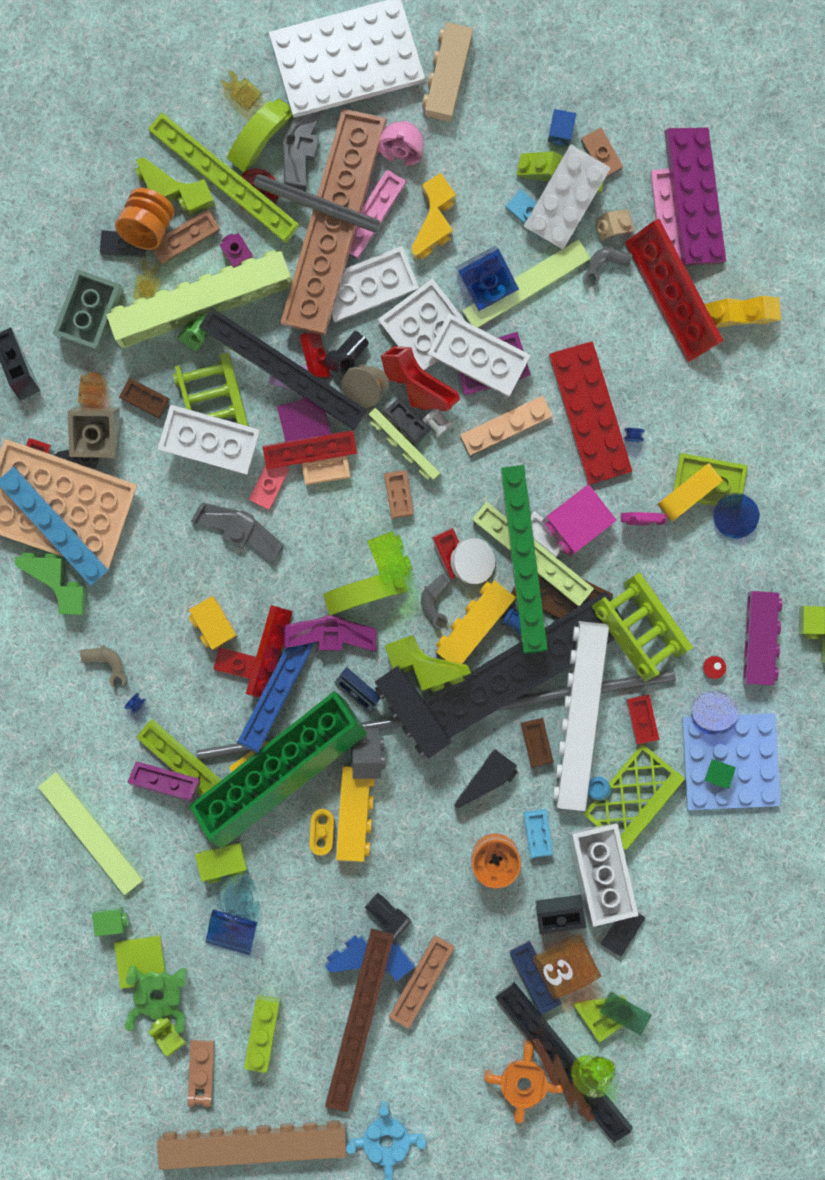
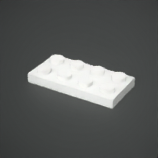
M570 144L524 227L564 249L611 167Z
M403 247L395 248L345 268L331 315L334 323L419 289Z
M450 313L447 315L427 354L507 397H510L531 356Z
M170 405L158 450L248 475L260 430Z

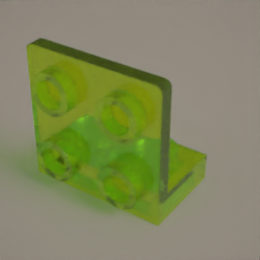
M390 531L367 541L384 585L406 576L407 578L410 576L409 571L413 570L408 555L403 557L401 549H404V545L399 534L394 535V532Z

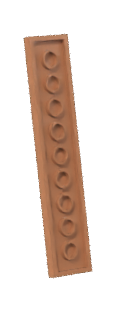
M342 109L317 194L318 197L361 213L380 144L378 142L386 127V118ZM313 209L280 322L282 326L326 336L356 232V225Z

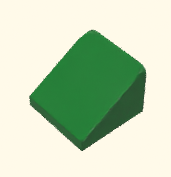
M711 759L704 781L729 789L736 767Z

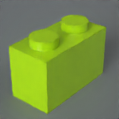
M242 841L228 844L223 849L216 847L195 854L201 882L208 881V884L222 881L221 877L230 875L231 878L242 876L244 871L248 869Z

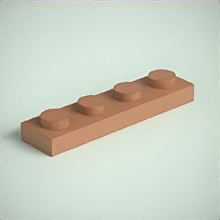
M434 934L390 1012L389 1018L408 1029L410 1028L455 947L454 945Z

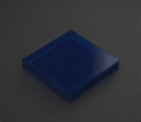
M212 910L205 943L250 955L258 922L218 910Z

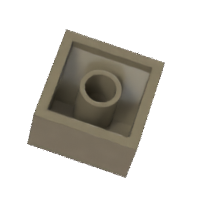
M73 407L68 410L69 457L115 458L120 435V408Z

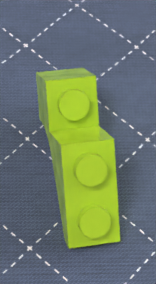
M554 151L521 153L516 175L525 179L549 182L563 156ZM603 182L597 192H601Z
M146 158L136 159L138 167L135 168V171L140 181L145 180L147 189L158 192L169 201L178 198L183 211L188 210L191 216L216 205L205 179L194 183H181L174 180Z
M800 606L799 634H805V639H819V635H822L821 662L825 663V606Z
M414 635L384 645L392 669L398 665L401 666L404 672L414 669L422 691L431 688L432 692L445 688V682L450 681L451 685L464 681L463 676L471 674L469 667L465 664L426 655L418 646Z

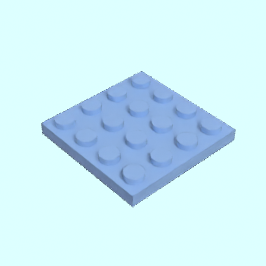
M775 713L682 717L687 810L780 806ZM711 759L736 767L729 789L704 781Z

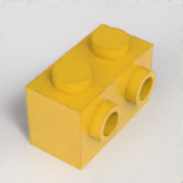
M211 596L189 609L191 615L188 618L194 628L199 627L203 635L200 636V639L206 648L211 647L212 650H215L238 637L215 596Z

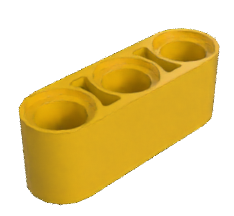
M708 463L657 505L667 515L668 519L673 522L718 486L723 479Z

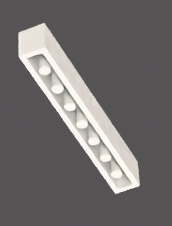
M579 621L578 627L573 629L572 640L576 641L575 650H571L570 664H573V670L567 676V687H570V694L565 696L564 710H567V718L562 719L561 732L565 734L564 742L560 741L558 755L562 756L561 764L556 765L555 778H559L558 787L553 789V801H556L557 808L586 810L609 629L607 624Z

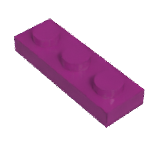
M137 761L128 779L130 786L191 803L194 802L201 783L199 778Z

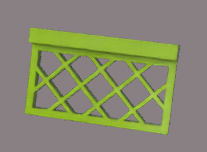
M641 744L609 782L611 789H621L622 801L608 802L607 798L605 803H599L600 801L594 800L583 815L596 826H602L600 822H607V825H609L612 821H624V831L620 837L622 846L627 851L685 781V777L670 767L644 744ZM642 750L650 756L651 766L637 767V756ZM653 759L657 761L660 765H654ZM634 761L635 767L628 768ZM654 768H665L671 775L666 781L655 782ZM652 769L653 782L639 783L638 770ZM635 770L636 784L623 785L622 774L625 771ZM620 779V785H614ZM662 784L656 792V785ZM653 785L654 795L652 798L641 800L639 786ZM637 786L638 800L624 801L623 788ZM641 802H647V804L643 808H641ZM622 804L623 818L610 819L608 805ZM625 804H639V813L636 817H626ZM596 806H606L607 819L596 820L590 813ZM626 820H632L627 827Z

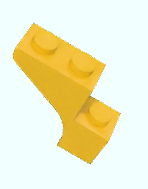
M441 172L422 185V192L428 200L430 210L412 245V257L415 261L419 258L422 260L433 253V248L438 245L442 247L452 240L453 229L440 211L446 212L455 205L456 193Z
M762 295L747 300L726 298L705 304L717 328L743 324L763 325L781 320L779 297Z

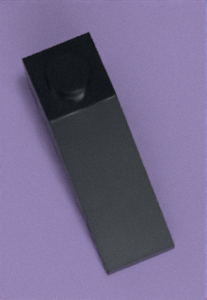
M10 327L0 332V363L9 386L21 401L41 390L13 329Z
M493 749L453 805L456 808H460L504 785L506 781L510 783L518 772L515 770L517 765L496 749Z

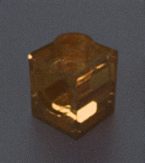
M88 372L87 376H80L78 403L81 406L104 407L107 380L101 377L100 373Z

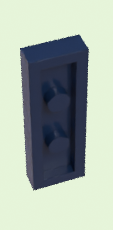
M530 940L509 950L541 1015L561 1005L562 1003L553 985L544 975V967Z

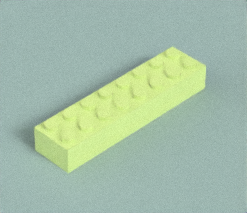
M269 251L263 255V258L257 260L254 258L247 259L241 263V266L235 268L228 266L221 269L219 274L213 276L206 274L199 277L197 282L191 284L184 282L177 285V289L172 291L162 290L155 293V297L150 299L140 298L133 301V305L128 307L118 306L111 309V313L106 314L116 342L123 349L181 328L197 314L206 316L211 307L222 313L291 288L292 279L282 251Z

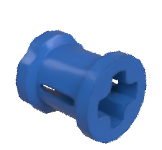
M511 606L501 624L503 626L508 625L521 635L518 613Z

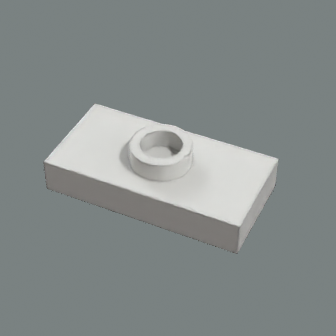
M534 511L531 514L533 538L553 556L557 557L561 552L557 545L558 542L553 535L547 534L543 528V518Z

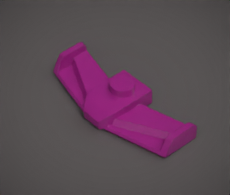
M325 615L321 618L285 625L283 649L318 642V651L341 652L342 643L376 652L377 629L345 620L338 616Z

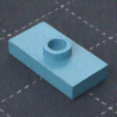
M520 189L505 208L525 225L537 203Z
M546 808L523 812L530 859L553 855Z

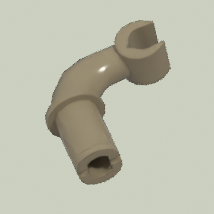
M101 645V648L80 651L82 663L102 661L103 664L108 663L112 667L113 675L110 677V684L113 687H116L117 677L121 678L122 686L126 685L128 678L123 672L122 660L117 652L105 647V645Z

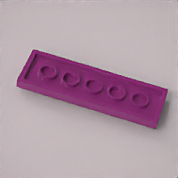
M709 127L668 128L664 131L681 260L684 265L722 264L727 260Z

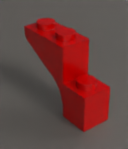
M393 346L380 356L384 372L389 381H394L398 384L405 383L411 407L421 408L422 410L439 409V411L443 412L452 409L453 405L461 400L456 390L431 376L419 366L414 357L412 347Z

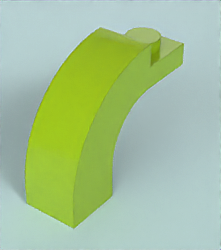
M280 98L274 102L269 100L242 129L226 158L243 172L253 166L270 138L293 119L290 106Z
M401 569L341 586L323 593L329 615H334L370 602L405 593L408 591Z

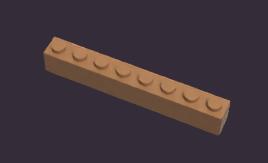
M339 1120L327 1121L326 1125H317V1122L303 1123V1126L294 1127L292 1123L281 1124L280 1128L260 1125L253 1130H247V1127L241 1126L233 1128V1131L214 1128L210 1129L208 1133H200V1130H189L186 1134L177 1135L176 1131L164 1132L163 1136H160L157 1140L159 1170L347 1157L346 1123L340 1124Z

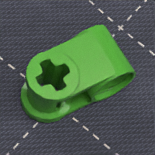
M197 314L185 325L177 337L179 341L194 352L200 348L207 338V333L198 328L205 318L203 314Z

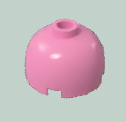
M408 121L394 122L388 125L383 130L378 142L380 144L378 150L383 157L393 162L394 157L405 160L403 165H415L418 163L424 150L422 133Z

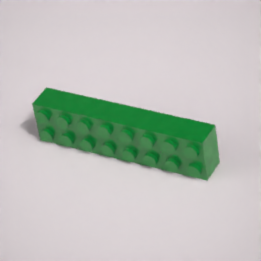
M333 691L262 747L258 754L252 755L190 804L189 807L208 840L223 849L368 733L347 701L337 692Z

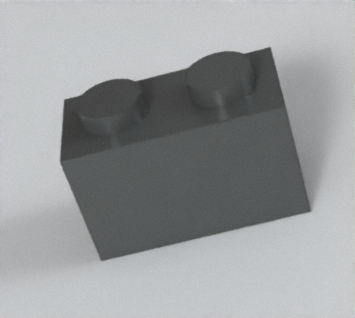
M365 728L368 734L351 747L353 779H381V769L386 768V757L381 755V751H384V737H380L379 728Z

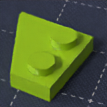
M624 995L573 1003L599 1043L638 1016Z

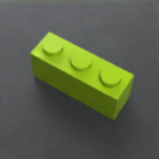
M258 994L255 1001L244 1069L263 1073L268 1072L281 998Z

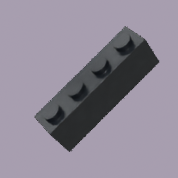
M400 665L394 667L374 682L377 685L374 688L376 693L382 700L386 698L390 704L388 707L390 713L395 719L399 717L404 724L401 728L408 738L412 736L416 741L415 748L421 757L426 756L429 759L453 742Z

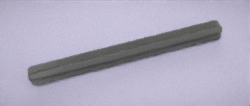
M260 174L254 180L256 188L376 233L379 230L380 221L376 218Z

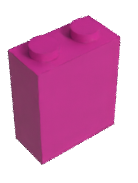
M589 484L542 520L544 530L550 536H554L558 542L559 549L564 554H568L569 557L617 521Z

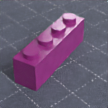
M748 592L743 684L774 685V682L778 681L779 669L775 667L776 658H779L780 655L777 635L781 633V621H778V612L782 611L783 601L782 598H779V593Z

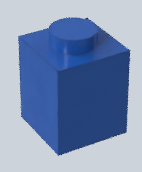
M554 109L547 142H552L553 146L560 148L565 147V145L570 146L577 113Z

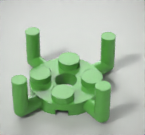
M131 966L128 969L126 983L133 985L137 981L133 994V1001L136 1007L127 1014L125 1029L132 1031L136 1018L142 1013L154 1020L171 1014L176 1019L175 1031L182 1033L185 1027L186 1016L177 1007L181 996L180 987L186 984L187 970L180 968L173 975L166 972H148L143 974L137 967ZM159 990L164 996L156 999L152 997L151 992Z

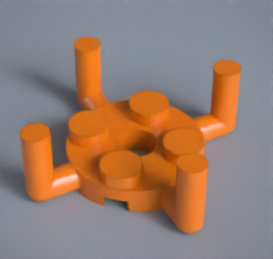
M530 1040L523 1042V1059L510 1062L501 1076L493 1075V1072L489 1069L484 1071L485 1082L500 1085L506 1100L516 1107L513 1116L517 1124L523 1123L525 1109L539 1103L547 1092L558 1094L563 1092L558 1079L556 1086H553L552 1083L547 1081L542 1067L532 1061L533 1045ZM521 1078H528L531 1085L528 1089L521 1090L518 1088L517 1083Z

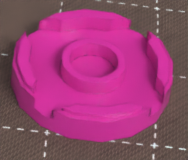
M625 512L620 514V522L627 523L628 525L642 526L656 523L659 526L667 523V515L649 512Z

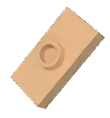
M347 456L302 463L306 486L351 478Z

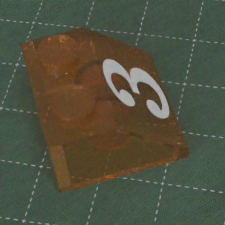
M581 934L569 935L532 957L553 999L582 989L602 977Z

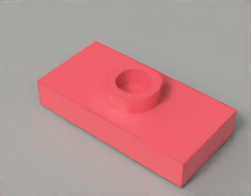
M265 465L249 500L270 510L290 469L285 466L266 469Z

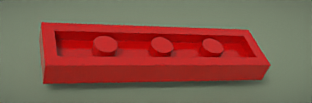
M353 430L262 446L266 469L357 454Z
M274 605L270 606L245 694L258 698L261 697L279 662L284 644L285 625L290 623L293 611Z

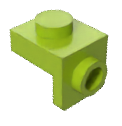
M163 1018L158 1019L151 1025L152 1029L148 1031L167 1058L187 1044L181 1034L175 1031V1025L168 1018L164 1020Z

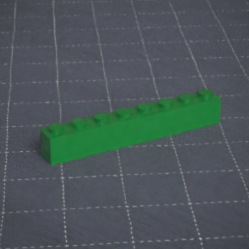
M524 465L502 467L501 480L523 655L546 652L547 642Z

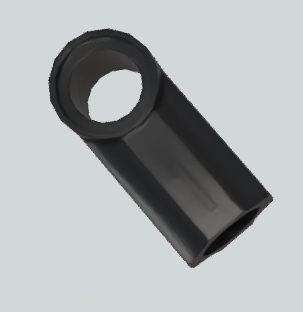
M354 331L338 350L328 352L325 357V366L329 370L345 375L349 368H354L355 360L367 348L368 340L360 332Z
M379 892L365 906L382 923V927L387 932L394 934L395 939L412 923L407 915L399 908L396 909Z

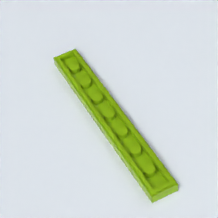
M163 112L159 114L147 129L283 242L287 243L300 227L295 220Z

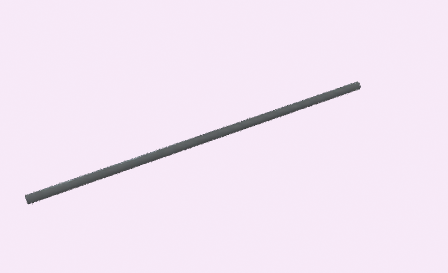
M675 671L659 672L660 674L646 682L640 676L603 681L600 694L676 681ZM570 687L522 695L497 711L565 700V696L570 694ZM389 717L361 722L364 728H379V731L400 728L404 725L399 717L396 719ZM275 737L265 738L264 742H270ZM235 743L196 750L197 759L203 761L251 752V750Z

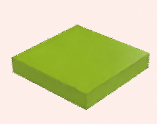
M161 935L114 942L120 989L136 986L137 981L133 985L126 983L128 969L131 966L137 967L143 974L148 972H166Z

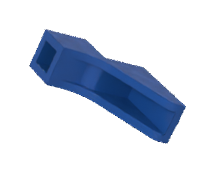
M363 934L359 937L356 935L352 936L344 943L346 947L339 952L336 949L326 957L328 961L325 967L329 972L361 968L367 940ZM396 942L394 945H391L385 971L395 981H398L415 967V963L401 945Z

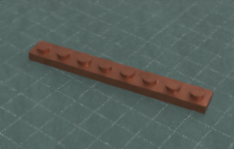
M372 928L370 930L325 1102V1107L348 1112L394 938L393 933Z

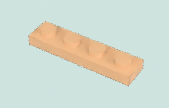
M541 396L461 434L460 437L471 456L553 417L544 397Z

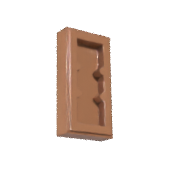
M602 128L581 138V142L590 156L611 167L605 178L623 169L621 161Z
M407 470L384 473L391 519L414 516Z

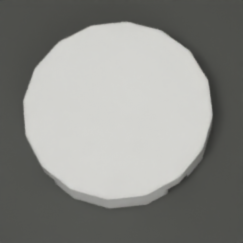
M470 538L459 542L456 549L452 552L451 567L456 577L460 578L462 582L466 584H480L492 575L495 568V556L493 550L486 542L481 539Z

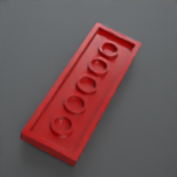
M660 219L654 220L625 243L630 253H632L633 259L687 361L691 362L724 340Z
M593 341L550 353L549 359L587 484L592 485L632 473V467Z

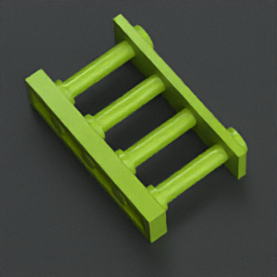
M228 352L219 354L221 361L217 362V365L183 373L180 366H175L174 382L176 387L181 388L186 409L193 411L191 404L225 395L226 397L231 396L233 405L229 406L228 409L206 415L220 419L232 417V419H237L238 424L249 427L231 356ZM219 373L220 375L225 374L227 383L223 384V387L189 395L186 382Z
M639 572L623 583L626 588L624 592L610 602L604 597L593 604L592 608L595 610L596 616L604 624H607L609 632L634 665L638 675L646 682L660 674L656 666L671 654L678 658L694 647ZM633 597L640 609L622 621L615 609ZM646 616L653 628L636 640L628 628ZM660 635L667 646L649 659L642 647Z

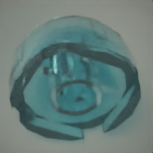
M239 874L227 878L220 886L216 900L217 906L229 919L246 921L257 917L260 904L259 901L255 902L252 891L257 892L253 879L248 874Z

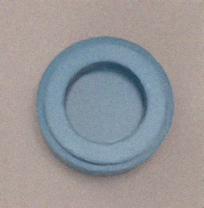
M594 777L589 781L588 795L592 799L603 801L609 797L611 785L605 778Z

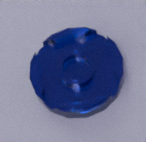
M744 493L725 495L717 502L713 511V520L716 528L722 535L734 539H740L751 534L756 529L760 518L757 504Z
M708 691L700 694L695 698L691 706V717L694 725L700 731L710 735L728 732L734 727L737 720L738 712L734 700L727 694L719 691Z

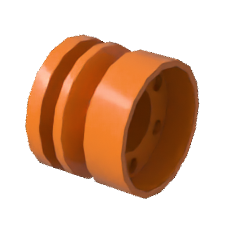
M136 188L132 190L115 223V229L119 236L127 243L144 250H153L159 246L165 230L175 214L174 207L168 199L158 192L147 188Z
M487 834L480 838L473 847L471 855L472 868L479 882L486 887L497 889L506 887L515 881L520 872L521 861L518 847L512 839L504 834ZM492 854H496L497 857L501 856L499 863H495L494 860L490 861Z

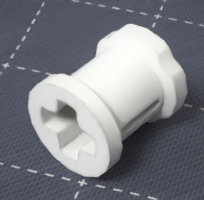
M433 409L422 420L431 426L436 432L437 438L452 426V422H448L440 414L439 409Z

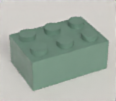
M77 269L53 334L58 339L101 354L110 330L106 314L111 313V309L119 306L124 289L118 283Z

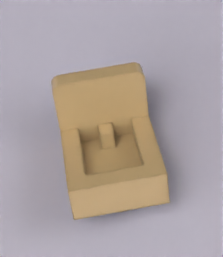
M629 209L607 212L595 219L596 229L601 241H605L612 236L630 234L635 231Z

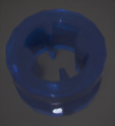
M624 428V432H626V436L623 438L624 441L644 442V438H642V434L645 433L644 429Z
M138 692L124 706L126 710H131L130 714L132 716L146 702L145 698L141 699L139 697L140 694Z

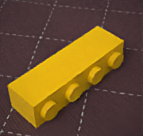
M495 580L492 584L487 581L479 591L482 596L478 601L472 600L464 609L468 612L463 619L458 617L450 626L453 630L448 637L443 635L435 645L438 648L436 653L447 661L462 664L516 597Z
M343 765L336 860L364 862L365 856H369L370 842H366V833H371L372 819H367L368 810H373V796H369L370 786L374 787L375 779H353L352 766Z

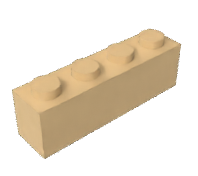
M446 22L445 30L440 29L438 43H441L440 51L435 50L432 64L436 65L434 73L430 72L427 86L430 87L429 95H424L422 108H425V116L452 122L473 36V28Z

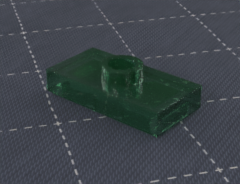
M612 991L609 992L599 1010L601 1014L640 1036L652 1016L649 1012Z

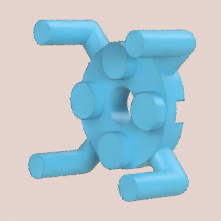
M382 1101L379 1105L380 1118L375 1119L367 1127L363 1138L349 1139L346 1151L352 1154L356 1148L364 1147L370 1161L383 1165L384 1180H393V1165L405 1158L410 1144H417L419 1149L425 1148L426 1136L424 1134H409L407 1128L400 1121L389 1117V1104L387 1101ZM384 1135H389L392 1137L393 1143L389 1147H384L380 1144V1138Z

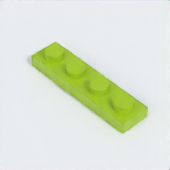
M151 719L136 736L140 742L174 772L199 778L201 783L197 792L201 796L221 781L216 774L155 720Z

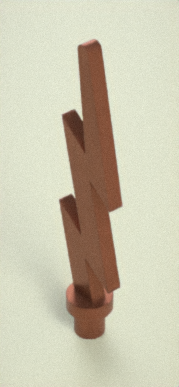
M534 1039L535 1047L553 1086H556L558 1079L569 1108L573 1109L574 1102H576L579 1115L583 1116L587 1122H591L595 1116L591 1112L592 1107L585 1101L577 1079L573 1077L572 1084H570L559 1056L555 1054L554 1063H552L540 1040Z

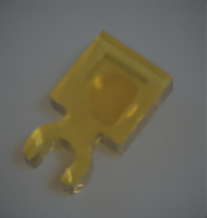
M229 71L228 74L233 78V81L226 83L222 79L221 84L224 89L233 90L230 97L248 112L263 94L246 78L239 82L236 73Z
M143 260L141 268L144 275L136 276L133 298H146L147 300L155 297L154 294L159 292L160 279L154 278V275L159 272L160 266L158 262H155L154 268L148 270L147 261Z

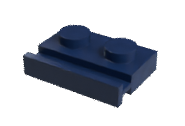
M348 667L343 670L334 682L368 712L381 699L376 691Z

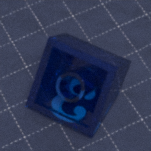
M496 246L455 267L478 311L519 290L499 248Z

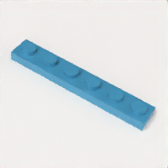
M15 466L0 478V487L90 586L109 570Z

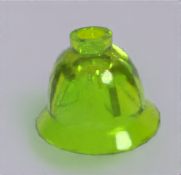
M580 1056L573 1063L572 1080L578 1090L584 1095L592 1098L602 1097L608 1092L610 1084L614 1080L615 1065L611 1060L602 1056Z

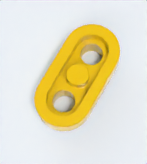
M321 808L316 810L311 817L309 846L314 854L325 855L330 852L333 846L334 815L330 810ZM320 816L327 818L326 824L319 823L318 819ZM324 839L326 845L319 847L317 840Z

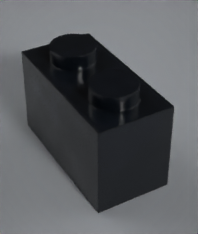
M581 894L535 901L540 935L586 928Z

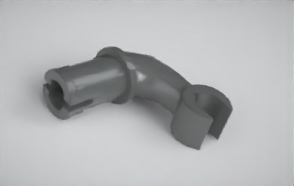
M613 246L596 251L590 259L588 271L583 275L584 284L587 282L589 275L594 277L593 286L598 283L600 278L598 270L603 263L609 264L611 262L628 267L631 262L632 253L613 249Z
M443 573L429 586H424L425 589L421 594L420 601L422 610L437 629H441L436 624L438 618H443L448 623L447 617L439 613L434 605L437 596L451 584Z

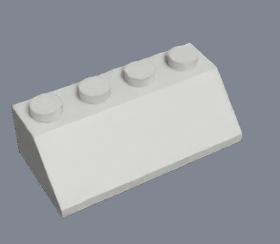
M618 824L589 827L568 832L588 924L594 927L638 916Z

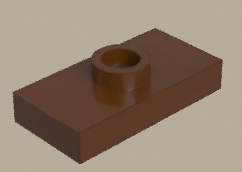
M130 377L119 396L121 400L158 419H161L171 400Z
M543 717L521 722L531 768L554 763Z

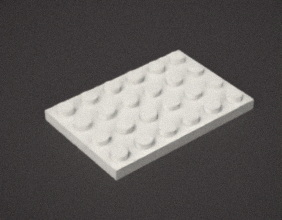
M386 0L269 32L293 118L425 83L423 70L401 0Z

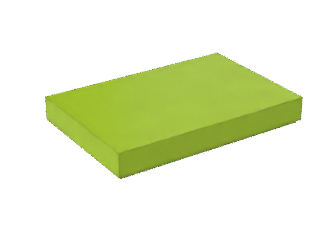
M679 453L673 491L702 467L710 463L723 481L696 503L740 511L748 465Z

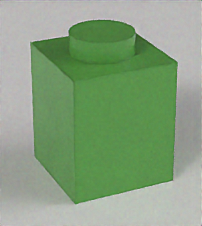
M123 907L97 910L92 913L95 937L123 933L126 930V926H129L128 913L124 912Z

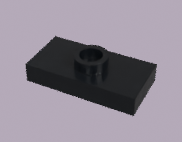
M101 230L100 254L146 258L147 250L127 243L119 236L117 231Z
M400 398L382 413L413 446L419 443L431 431Z
M638 913V916L614 921L602 940L601 945L621 957L646 917Z

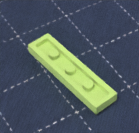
M376 408L369 413L373 418L370 423L378 431L383 428L389 434L386 439L394 447L399 444L405 450L402 455L411 464L416 461L421 466L418 471L427 480L430 477L436 480L441 475Z

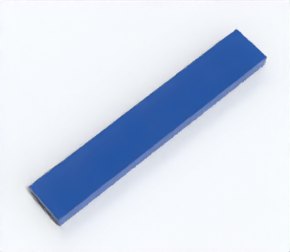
M315 642L285 649L237 744L258 754Z

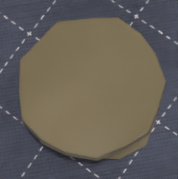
M362 364L359 367L349 368L341 381L345 396L363 408H369L380 401L381 395L388 388L389 378L383 370Z

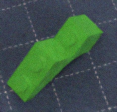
M22 553V557H15V565L53 589L58 599L59 614L86 615L87 588L81 587L79 582H67V586H64V559L59 558V555L45 554V558H38L36 553Z

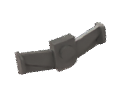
M325 110L294 118L284 134L282 141L284 184L305 192L307 191L306 159L315 160L319 136L312 135Z
M202 503L191 520L195 524L225 530L221 538L242 549L247 541L272 564H274L284 545L254 519L253 515L243 510L237 511Z

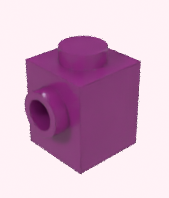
M239 232L235 235L233 233L227 235L222 239V243L219 244L233 268L241 266V263L247 259L254 258Z

